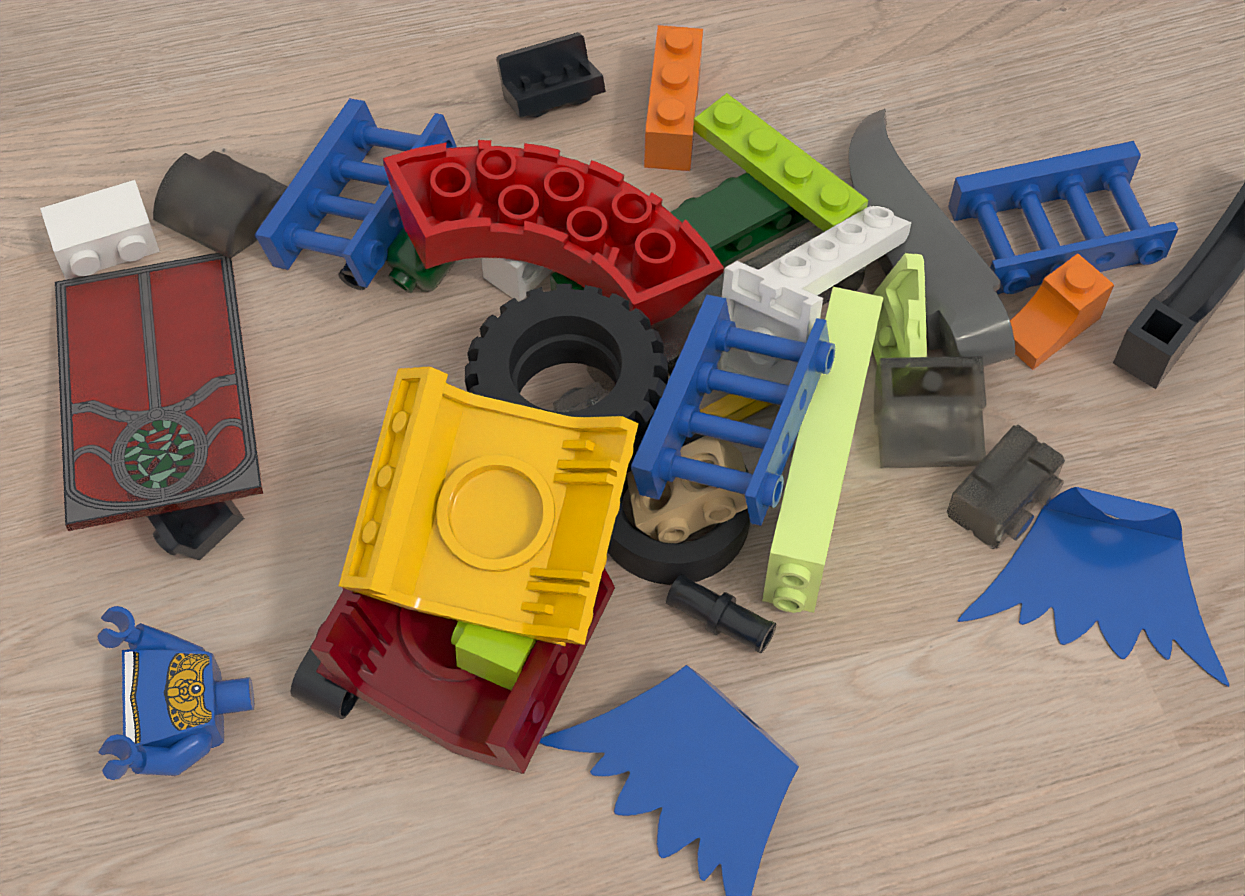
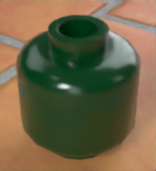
M404 226L387 248L386 263L392 269L388 278L408 293H412L415 288L426 292L435 290L456 262L443 263L426 269Z

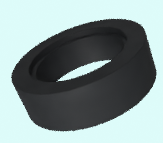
M695 433L691 438L686 437L683 446L705 435ZM629 464L627 473L632 471L631 466ZM626 476L620 497V508L615 518L607 553L623 569L650 582L672 585L681 574L687 576L693 582H698L720 572L739 554L746 541L750 526L748 508L736 513L728 521L717 523L710 532L693 541L684 543L657 541L639 532L626 517L622 506L623 497L629 488Z

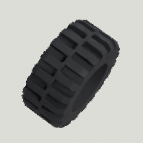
M556 284L557 290L543 292L542 287L527 291V298L518 302L516 298H513L500 306L501 315L498 318L493 314L489 316L479 328L481 337L477 336L470 344L467 352L469 363L465 366L467 392L571 417L623 416L638 423V428L633 444V455L629 462L631 466L668 383L667 357L664 356V344L659 332L651 329L650 319L637 308L630 312L629 301L621 296L612 293L610 298L602 295L601 288L585 285L584 290L572 289V284ZM566 363H578L597 368L616 383L612 391L598 403L572 412H556L540 408L530 403L520 394L526 383L537 373L546 368Z

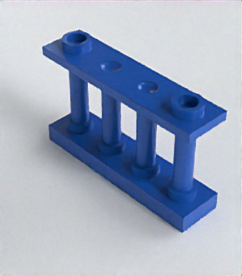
M349 98L255 233L272 266L289 270L303 249L343 257L358 285L367 288L378 270L385 264L387 248L404 225L384 166L364 163L362 161L373 146L399 151L446 143V148L457 147L444 115L435 113L422 134L417 135L378 128L366 102ZM350 180L386 186L375 204L339 197ZM327 214L363 221L352 239L315 232Z
M1134 141L956 177L948 205L954 221L968 218L978 219L995 260H992L990 268L1000 279L1001 287L995 291L997 294H1016L1026 288L1042 285L1045 277L1076 254L1081 255L1099 272L1139 263L1143 265L1156 263L1167 257L1178 232L1175 222L1150 227L1130 187L1132 177L1141 157ZM1101 190L1111 191L1130 231L1105 236L1086 194ZM1058 199L1067 200L1086 241L1060 246L1041 203ZM1016 208L1022 209L1040 250L1015 256L996 213Z
M706 294L665 387L662 398L631 464L639 495L660 500L667 481L673 482L675 478L744 494L750 522L761 526L768 508H775L781 498L784 483L782 472L821 374L828 375L834 362L836 348L834 343L829 342L827 320L816 318L808 340L805 343L737 328L735 322L730 320L726 298ZM731 348L798 363L789 385L720 370L717 364L722 352H729ZM713 390L780 405V409L772 429L701 413L699 406L704 394H711ZM695 433L763 449L753 474L682 457L680 450L686 437L691 438Z

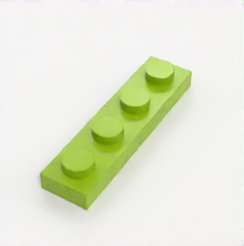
M728 93L694 118L693 131L822 231L825 232L867 208V198Z

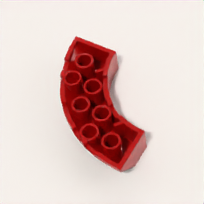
M478 140V146L446 148V143L414 148L383 158V165L405 231L426 269L443 263L473 258H504L524 261L558 272L584 288L585 285L601 288L602 295L610 298L612 293L621 296L629 301L630 312L635 308L641 310L650 319L651 325L674 316L723 274L724 267L716 255L686 219L682 223L662 206V198L653 192L648 196L635 186L625 182L622 173L591 160L590 165L575 159L560 156L559 149L542 145L524 143V149L491 146L492 140Z

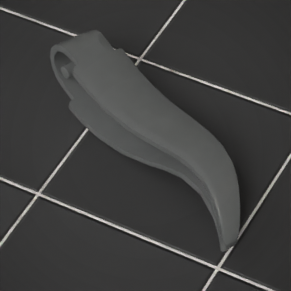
M886 109L868 115L856 128L849 147V168L852 188L868 199L867 207H885L891 210L894 216L911 222L910 232L906 241L877 260L887 276L905 253L923 256L928 349H942L956 373H963L1012 359L1015 356L1013 329L1007 311L995 292L1001 287L1000 279L900 159L886 131Z

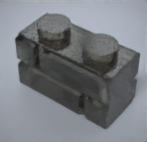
M1013 425L952 493L946 513L950 519L965 530H971L975 537L992 549H998L1008 536L1017 541L1027 530L1034 518V515L1030 513L1032 508L1038 502L1047 506L1063 486L1064 481L1058 476L1065 462L1064 457L1046 443L1038 442L1036 436L1020 425Z

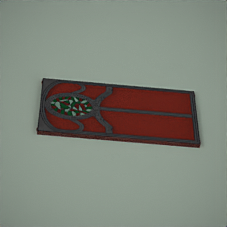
M231 251L56 281L55 298L64 508L67 530L84 529L264 494Z

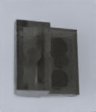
M215 150L200 160L185 153L169 168L159 186L154 202L153 220L231 259L257 241L255 233L288 186Z
M983 356L879 359L874 387V425H878L880 468L968 467L984 465L986 462L983 410L986 407Z

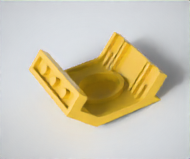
M430 366L399 368L338 586L414 611L565 646L566 643L585 645L588 628L593 619V608L602 571L607 561V550L615 518L620 508V497L628 464L633 455V444L638 423L623 416L571 417L469 393L446 383L448 374Z

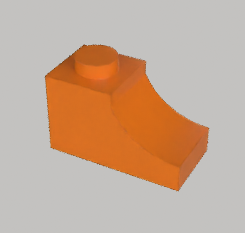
M1076 254L1043 279L1042 285L1030 301L1010 320L1015 341V354L1034 370L1101 318L1114 284L1081 255Z

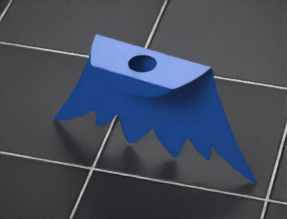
M1073 487L1058 494L1042 507L1034 525L1007 566L986 591L958 619V622L980 619L1022 603L1019 623L1024 625L1036 620L1052 607L1054 610L1056 633L1060 644L1065 645L1075 641L1098 621L1100 630L1109 646L1121 659H1125L1131 653L1140 632L1144 629L1152 645L1165 659H1170L1172 640H1175L1207 673L1227 687L1229 686L1224 669L1213 649L1198 609L1185 559L1181 521L1176 511L1171 508L1079 487Z
M685 665L666 680L615 709L576 726L541 738L539 743L562 750L605 753L590 771L592 775L613 776L630 772L616 801L615 814L623 816L637 815L662 807L657 834V847L661 858L677 853L697 838H700L698 848L700 879L705 881L716 867L721 864L726 896H752L766 843L781 803L799 765L788 751L702 675L688 665Z

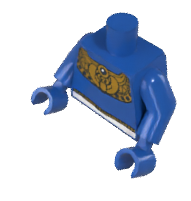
M120 606L109 608L101 616L103 621L115 624L120 632L107 628L102 629L97 635L99 643L105 648H115L125 641L128 642L130 648L122 650L123 735L116 734L110 736L98 751L101 755L111 754L120 759L108 761L102 769L107 779H120L129 768L135 774L180 775L207 755L211 748L224 743L223 714L254 710V690L251 678L222 680L221 671L213 653L205 651L201 646L142 623L135 626V619L132 613Z

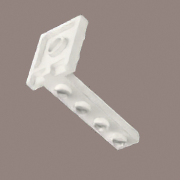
M869 206L759 270L739 261L734 262L725 268L722 298L727 300L730 320L735 322L737 328L806 343L816 318L820 319L823 298L817 295L904 243L909 235L911 222L894 216V213L885 207ZM731 348L729 352H722L717 365L720 370L789 385L798 363Z

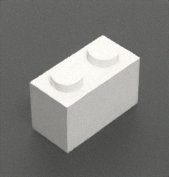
M135 180L40 208L54 254L65 280L92 275L99 270L128 261H137L144 256L160 252Z

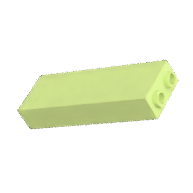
M837 287L832 288L825 320H827L829 342L835 344V358L829 374H821L798 432L771 546L762 601L773 603L775 607L786 612L796 613L804 610L814 613L882 306L883 297Z

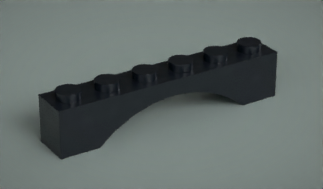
M1245 182L1193 257L1168 286L1152 297L1124 335L1113 364L1154 389L1163 381L1245 273Z

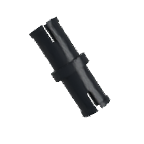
M682 574L674 581L666 598V604L670 607H675L705 623L707 631L714 635L722 632L755 649L758 653L765 651L776 630L777 624L775 622L768 621L736 604L735 596L727 592L719 595L691 581Z

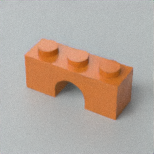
M658 25L645 129L644 168L691 170L694 141L693 127L702 60L703 29Z

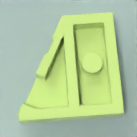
M908 253L902 256L872 294L883 297L872 350L885 390L889 392H903L927 365L924 259L920 254Z

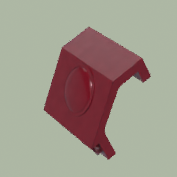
M604 568L593 608V619L588 628L585 645L566 643L565 646L537 640L512 690L457 667L455 645L451 644L452 635L458 623L457 620L406 609L343 588L326 621L319 627L310 649L321 661L316 670L318 674L454 754L524 774L613 594L615 585Z

